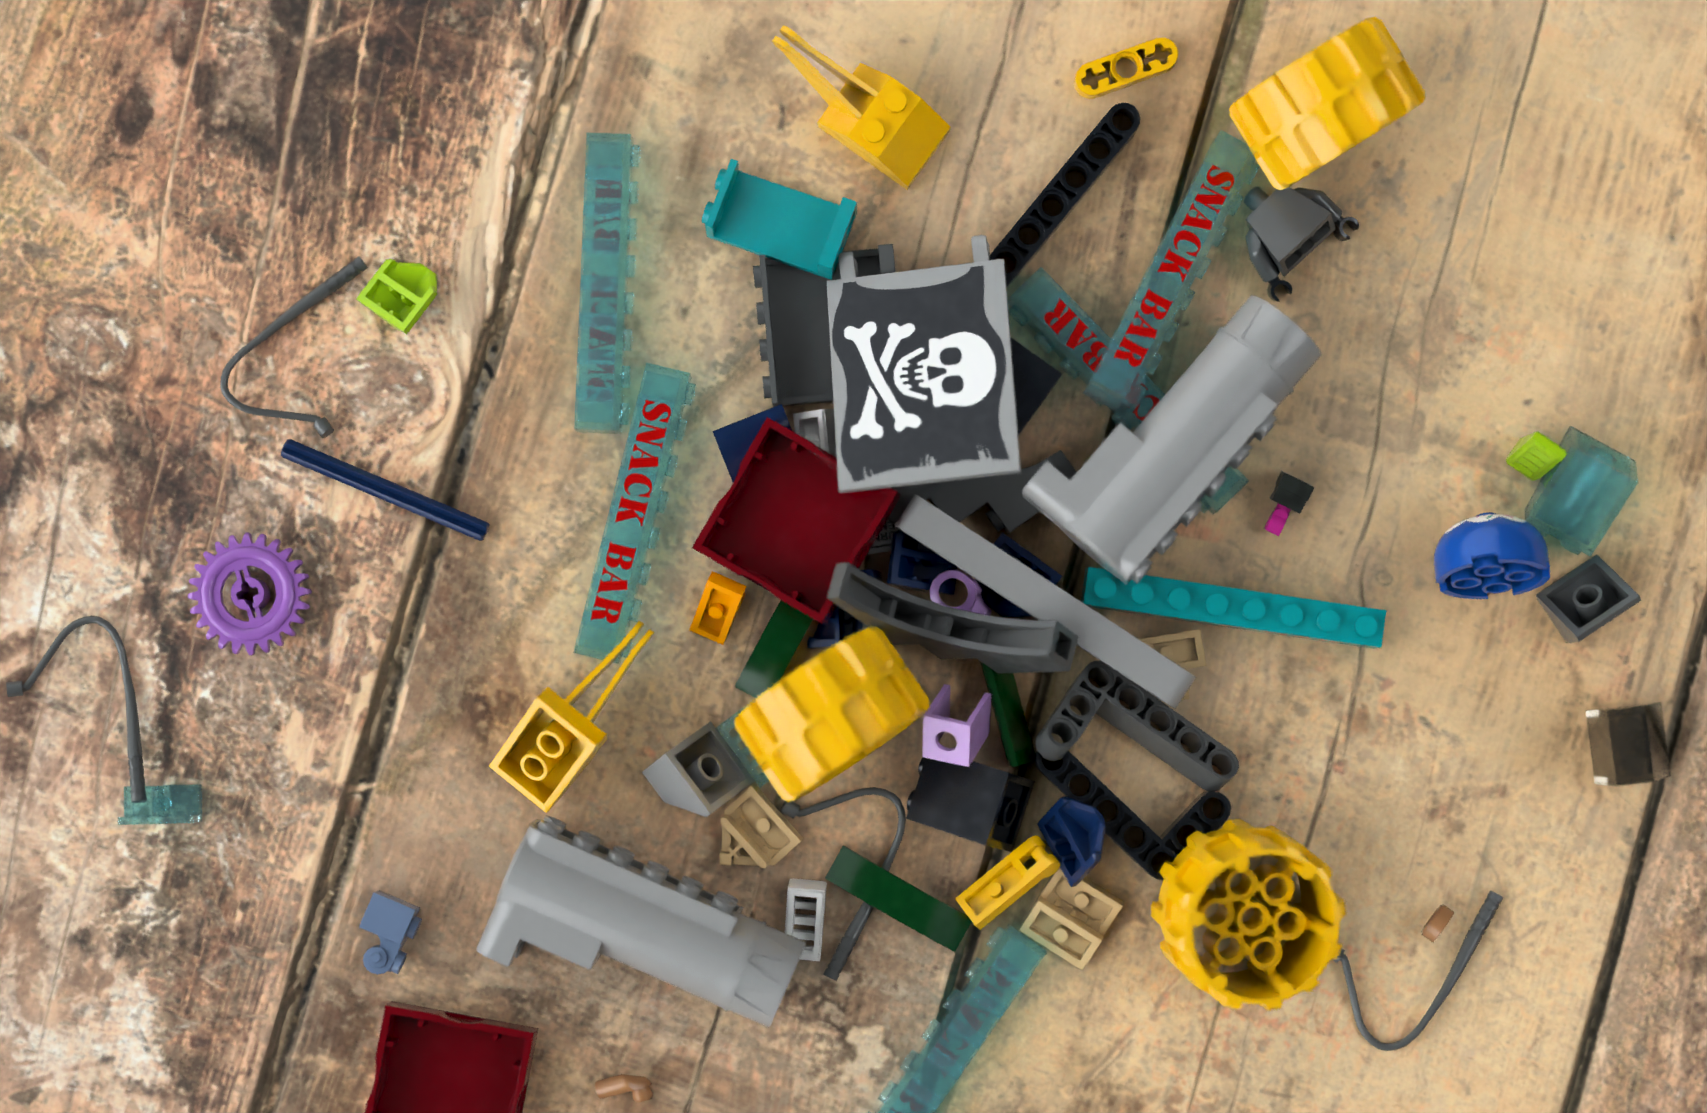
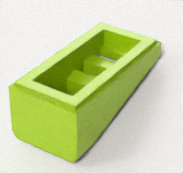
M1538 431L1520 438L1507 456L1506 462L1530 480L1535 481L1561 462L1567 453L1565 449Z

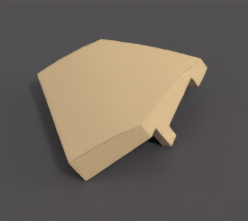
M755 783L724 810V816L721 818L722 852H720L719 865L731 866L732 864L760 866V868H767L769 865L774 866L804 839Z

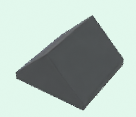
M1595 555L1536 594L1537 600L1566 643L1580 642L1641 601L1640 596L1598 555Z

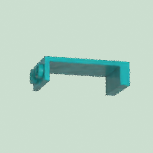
M731 159L727 170L723 168L720 170L715 183V190H718L714 203H707L702 216V223L705 224L707 237L758 255H765L766 258L832 280L839 263V254L844 250L857 216V202L843 197L841 204L838 205L741 172L739 171L738 161Z

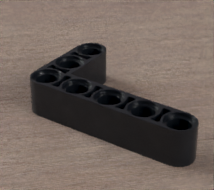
M1038 751L1035 752L1034 762L1037 769L1065 796L1096 807V809L1102 801L1110 800L1114 803L1116 815L1110 821L1105 822V834L1148 875L1158 880H1163V877L1160 873H1156L1151 865L1152 858L1159 852H1165L1170 857V863H1172L1175 857L1186 847L1181 845L1177 839V832L1183 825H1191L1195 832L1198 830L1206 834L1218 830L1231 813L1230 801L1225 795L1219 792L1206 791L1197 796L1159 837L1069 751L1062 757L1060 766L1054 770L1045 768L1042 764V756ZM1078 774L1086 776L1089 781V789L1080 796L1072 794L1069 788L1071 778ZM1215 797L1221 803V812L1216 818L1209 819L1203 813V804L1207 799ZM1132 826H1138L1143 832V841L1136 847H1129L1124 841L1125 831Z

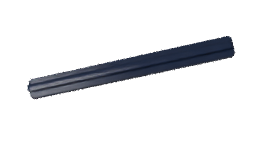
M287 439L283 445L281 456L287 460L479 541H483L488 533L489 524L486 521L294 440Z

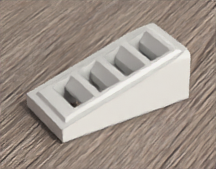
M789 880L785 933L797 939L814 941V946L804 947L799 960H821L827 882ZM796 896L817 898V900L796 898ZM795 909L815 910L816 915L795 914ZM794 924L815 926V931L793 929Z

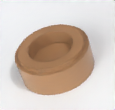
M1444 904L1440 905L1422 929V935L1433 943L1449 923L1454 912Z

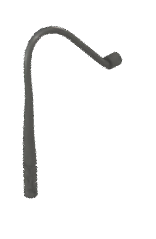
M360 256L296 302L230 359L222 372L220 388L223 396L231 405L238 410L253 415L314 422L313 426L321 438H325L333 433L334 429L326 417L320 418L310 414L255 408L239 402L228 389V378L234 366L252 349L300 314L330 296L337 289L348 283V281H351L361 271L366 270L368 267Z
M98 616L82 617L71 622L60 632L24 684L22 681L6 683L8 697L23 696L24 692L33 686L59 646L73 630L90 623L99 624L104 627L115 642L122 668L126 699L127 754L129 759L130 791L132 794L131 802H146L143 753L136 696L123 642L117 630L105 619Z
M876 787L854 790L804 809H800V805L793 801H785L780 810L781 813L794 819L796 816H806L864 795H879L890 799L896 806L899 820L895 839L881 867L888 872L902 841L906 823L905 809L900 798L886 789ZM866 902L862 903L828 964V968L824 972L825 976L837 981L839 973H841L856 944L855 942L858 940L874 908Z
M1493 891L1488 893L1484 901L1485 903L1481 906L1479 913L1475 917L1474 923L1471 925V929L1468 931L1440 991L1426 1014L1411 1033L1394 1043L1386 1044L1378 1041L1368 1032L1364 1025L1350 963L1347 956L1343 954L1345 950L1341 948L1339 957L1332 960L1337 963L1339 960L1342 962L1356 1025L1362 1036L1371 1045L1384 1051L1397 1050L1408 1045L1424 1030L1465 969L1482 939V935H1484L1485 930L1488 928L1490 920L1495 915L1496 909H1498L1499 904L1502 902V896Z

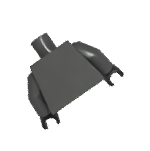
M1256 186L1244 198V204L1253 211L1246 219L1249 228L1246 235L1249 257L1262 280L1269 282L1267 288L1268 296L1276 302H1280L1274 293L1277 285L1282 284L1288 294L1291 295L1292 293L1290 283L1280 280L1278 277L1279 273L1285 277L1332 232L1340 241L1349 240V235L1343 231L1344 223L1348 224L1353 230L1359 228L1357 219L1353 217L1344 218L1342 210L1324 192L1300 187L1292 189L1287 187L1282 190L1277 189L1269 196L1259 186Z

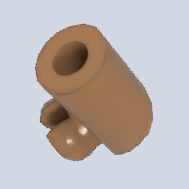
M620 1074L598 1080L595 1083V1090L600 1099L631 1091L632 1098L636 1103L649 1100L653 1096V1092L650 1089L652 1083L644 1076Z

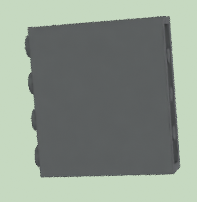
M893 244L878 245V249L844 251L853 252L858 265L857 277L895 272ZM759 255L760 265L753 266L755 288H762L763 302L756 303L758 325L765 324L766 339H759L761 362H769L770 376H763L764 398H772L773 407L780 404L782 406L833 402L827 281L830 279L765 258V255ZM839 263L832 280L841 279Z

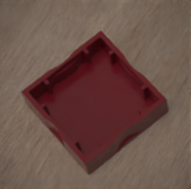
M767 417L741 461L734 483L723 498L718 501L692 548L737 575L744 576L768 590L778 599L821 624L827 625L838 606L827 599L836 563H849L857 569L860 568L900 499L901 494L891 488L840 493L838 488L837 457Z
M391 1001L385 1005L375 1056V1081L366 1102L365 1113H523L539 1028Z

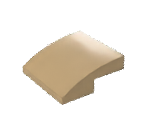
M1059 868L1047 882L1019 931L1083 970L1102 942L1104 934L1122 909L1124 901L1085 877L1077 886L1071 887L1061 868Z

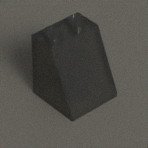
M1661 702L1586 710L1595 784L1621 786L1655 782L1671 776Z

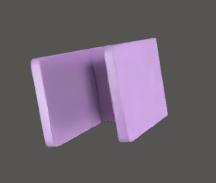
M944 684L923 716L922 757L969 767L990 733L991 693L985 692L966 722L950 718V685ZM944 732L951 733L956 738V747L946 748L939 743Z

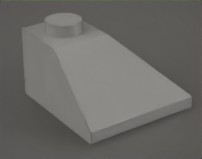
M711 721L669 750L642 772L665 803L708 817L755 781Z

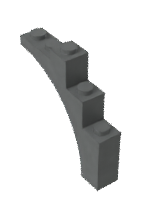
M1060 450L1035 465L1021 469V473L891 487V489L900 493L901 497L888 520L893 526L914 494L926 501L929 500L932 505L960 523L987 505L990 511L985 514L998 532L1004 529L1009 534L1040 512L1023 498L1022 491L1046 461L1069 480L1077 472Z
M836 563L827 599L863 622L862 630L871 626L881 629L892 645L919 644L941 660L976 658L998 674L1070 671L1078 641V636L1058 621L1001 618L944 606L891 587L849 563Z

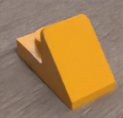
M712 571L689 631L724 645L745 597L747 586Z

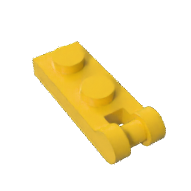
M1034 835L1023 842L955 898L979 930L990 923L1043 878L1052 876L1060 868V862L1053 854L1046 852V845L1038 835ZM1029 859H1034L1036 864L1027 870L1024 863Z

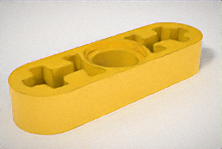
M1159 37L1082 65L1076 73L1074 80L1075 89L1082 97L1094 99L1162 75L1174 67L1178 58V49L1170 39ZM1156 47H1160L1162 52L1169 51L1170 55L1167 56L1166 64L1162 65L1160 60H1154L1147 63L1146 67L1149 71H1143V61L1138 53L1143 52V59H1147L1154 55ZM1124 58L1132 60L1137 68L1135 75L1130 78L1121 77L1116 72L1115 67L1119 60ZM1109 65V75L1114 82L1113 84H1109L1108 77L1098 81L1097 89L1092 90L1090 85L1082 84L1086 78V72H1091L1093 77H1097L1105 73L1106 69L1103 66Z

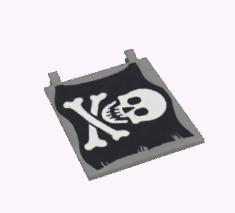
M977 235L971 238L973 263L857 277L858 265L853 252H842L839 254L841 279L827 281L838 488L840 493L1021 473L1004 259L990 260V248L985 235Z

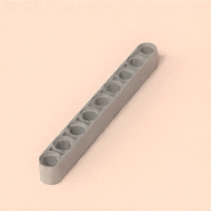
M914 494L894 525L1037 620L1060 622L1078 636L1077 646L1172 708H1177L1196 678L1194 675L920 496Z

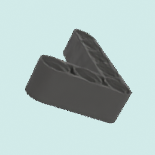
M1102 661L1090 662L1082 670L1036 738L1037 751L1043 758L1053 761L1059 760L1074 746L1094 715L1097 714L1206 791L1215 792L1220 790L1237 774L1239 769V761L1231 750ZM1088 678L1095 680L1099 688L1093 686ZM1119 700L1126 702L1130 709L1124 708ZM1070 706L1076 707L1081 715L1075 714ZM1150 722L1155 723L1159 727L1160 731L1155 730L1151 726ZM1051 733L1057 734L1063 743L1057 742ZM1181 743L1185 744L1190 749L1191 753L1185 751L1182 748ZM1212 765L1220 770L1221 775L1213 770Z

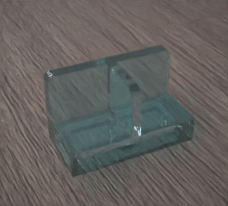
M202 784L145 786L147 801L142 803H132L131 787H124V817H118V825L202 822Z

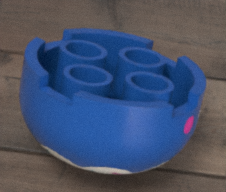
M1482 513L1460 521L1443 534L1434 553L1436 583L1440 584V592L1453 597L1488 599V593H1502L1512 589L1513 595H1518L1534 590L1550 579L1549 553L1545 539L1531 523L1515 516Z

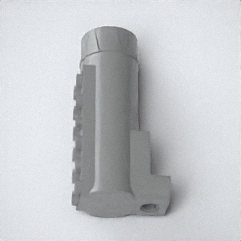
M1251 295L1223 328L1221 327L1217 330V334L1133 432L1120 423L1071 480L1046 461L1025 486L1022 496L1108 572L1119 578L1126 585L1131 580L1138 584L1151 569L1152 562L1149 559L1157 551L1160 555H1163L1176 540L1177 533L1174 530L1179 524L1182 523L1187 527L1200 512L1202 504L1199 501L1206 494L1212 498L1222 487L1227 478L1224 472L1229 466L1236 470L1250 454L1249 451L1252 449L1249 443L1254 437L1261 441L1275 425L1274 422L1277 420L1273 415L1277 406L1289 394H1292L1294 386L1319 359L1321 352L1313 340L1289 317L1267 301Z
M545 816L544 820L536 819L529 825L509 866L495 907L476 948L480 954L509 967L513 959L521 954L525 942H528L589 970L598 961L601 954L703 998L723 1008L726 1012L730 1010L766 1027H770L806 942L766 925L767 922L765 921L762 922L741 914L744 907L737 905L738 899L732 895L717 891V894L714 895L703 890L704 884L693 878L683 876L682 880L668 875L669 869L659 863L648 861L646 865L634 860L635 854L625 848L614 846L613 850L600 845L601 839L593 834L580 831L577 835L565 829L566 823L559 819Z

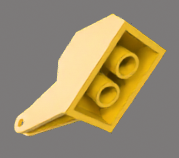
M783 25L779 31L784 37L845 83L839 92L791 45L777 36L773 38L772 43L785 54L829 105L818 120V127L908 190L948 135L951 127L921 97L893 77L863 63H860L853 74H851L812 47L796 32Z
M641 621L631 629L611 653L565 699L547 687L535 699L489 765L491 769L545 813H548L607 740V734L593 724V722L637 655L655 632L649 629L639 640L587 717L582 715L572 705L628 647L644 626V623Z

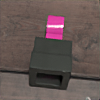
M1281 471L1275 483L1276 487L1270 497L1271 500L1277 502V505L1264 527L1265 530L1277 536L1280 535L1290 511L1293 510L1300 514L1315 488Z

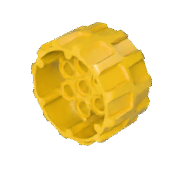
M1371 17L1353 25L1321 44L1244 94L1230 106L1229 116L1272 186L1282 190L1422 104L1426 97L1425 90L1382 20L1377 17Z
M871 626L833 645L780 680L741 711L735 718L734 725L743 742L780 797L787 802H792L829 782L900 734L930 708V702L885 633L881 629Z
M1229 819L1221 829L1206 834L1197 830L1187 837V846L1175 857L1172 863L1165 861L1159 871L1163 877L1158 901H1153L1151 904V917L1161 926L1165 940L1160 942V949L1164 956L1192 984L1210 994L1225 1007L1236 1010L1241 1008L1242 1003L1259 1004L1267 1011L1283 1007V1000L1301 991L1312 992L1320 984L1316 979L1321 975L1329 961L1339 957L1342 944L1338 941L1340 920L1346 916L1347 911L1345 900L1333 891L1329 883L1332 877V870L1322 859L1310 852L1304 845L1272 825L1265 828L1253 827L1241 819ZM1269 854L1278 860L1274 866L1262 864L1253 871L1248 869V858L1252 856ZM1294 872L1297 874L1300 884V904L1289 902L1294 894V884L1290 878ZM1237 873H1242L1241 882L1237 886L1230 888L1231 878ZM1277 877L1276 887L1272 891L1266 892L1268 881ZM1214 880L1217 887L1214 890L1207 889ZM1213 903H1218L1217 912L1211 917H1206L1207 908ZM1254 907L1253 916L1248 921L1242 922L1243 913L1248 908ZM1289 912L1288 921L1284 925L1278 926L1279 917L1283 913ZM1202 924L1207 928L1202 939L1203 947L1206 950L1203 956L1196 952L1193 939V926H1201ZM1230 937L1229 946L1223 951H1218L1220 942L1224 938ZM1282 939L1287 940L1286 943L1281 947L1280 941ZM1266 941L1263 953L1254 956L1256 946ZM1243 958L1248 960L1247 967L1249 969L1238 972H1220L1217 970L1221 964L1232 966L1238 964Z

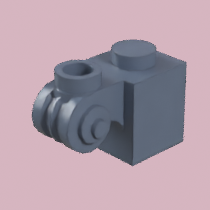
M380 890L373 893L359 925L360 928L378 935L380 945L368 949L364 954L363 962L366 969L373 974H383L387 971L399 974L407 957V953L401 951L407 938L414 939L422 922V918L417 917L420 907Z

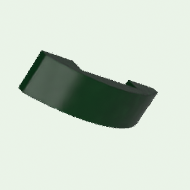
M780 600L735 687L758 698L778 683L783 677L813 618Z
M844 845L825 879L874 908L954 952L972 923L967 915L895 876Z

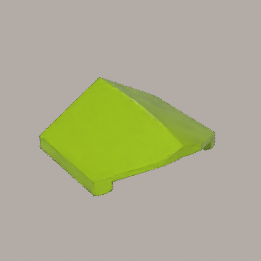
M386 259L356 300L395 329L408 334L437 296V274L419 263H404Z

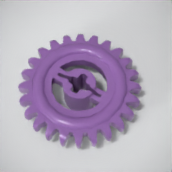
M246 532L241 544L234 535H230L228 548L217 541L215 543L216 555L207 551L203 553L208 564L206 566L195 564L194 566L201 574V577L189 579L190 584L198 587V591L189 593L187 596L189 599L198 601V604L190 610L191 614H202L201 619L196 624L197 628L210 627L206 634L207 640H211L219 635L218 647L220 649L225 648L231 641L234 654L240 653L243 644H245L249 655L255 654L257 644L265 653H269V640H272L278 646H283L282 632L290 636H296V632L290 625L291 622L305 623V620L297 614V611L310 609L309 604L300 600V597L312 593L311 589L300 587V583L308 579L309 575L305 573L296 574L295 572L303 564V561H288L293 553L292 548H287L279 553V546L281 544L279 539L273 540L267 547V537L265 534H260L256 542L253 543L251 534ZM250 566L264 570L270 575L275 584L276 598L273 607L265 616H263L262 609L269 602L270 589L264 581L251 576ZM234 571L237 581L232 585L231 599L238 608L247 611L249 621L235 618L228 612L223 603L222 591L225 581ZM248 586L258 589V594L253 596L254 602L244 599L243 594L249 592Z

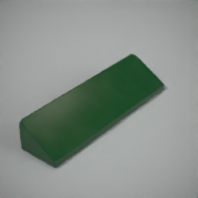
M980 661L988 692L991 693V703L1008 766L1015 767L1034 761L1035 751L1014 674H998Z

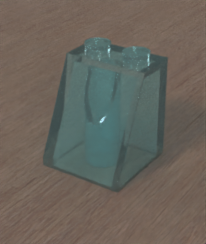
M1570 426L1559 445L1566 450L1567 455L1561 462L1542 476L1525 508V521L1536 527L1542 536L1547 537L1549 534L1561 541L1560 544L1568 551L1577 555L1583 552L1591 557L1638 484L1637 467L1635 460Z

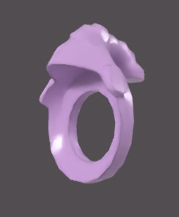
M947 570L938 574L932 581L930 586V599L932 602L948 606L941 600L939 588L945 580L956 578L966 585L968 596L962 605L952 608L991 616V610L981 596L982 589L976 579H973L967 573L960 570Z

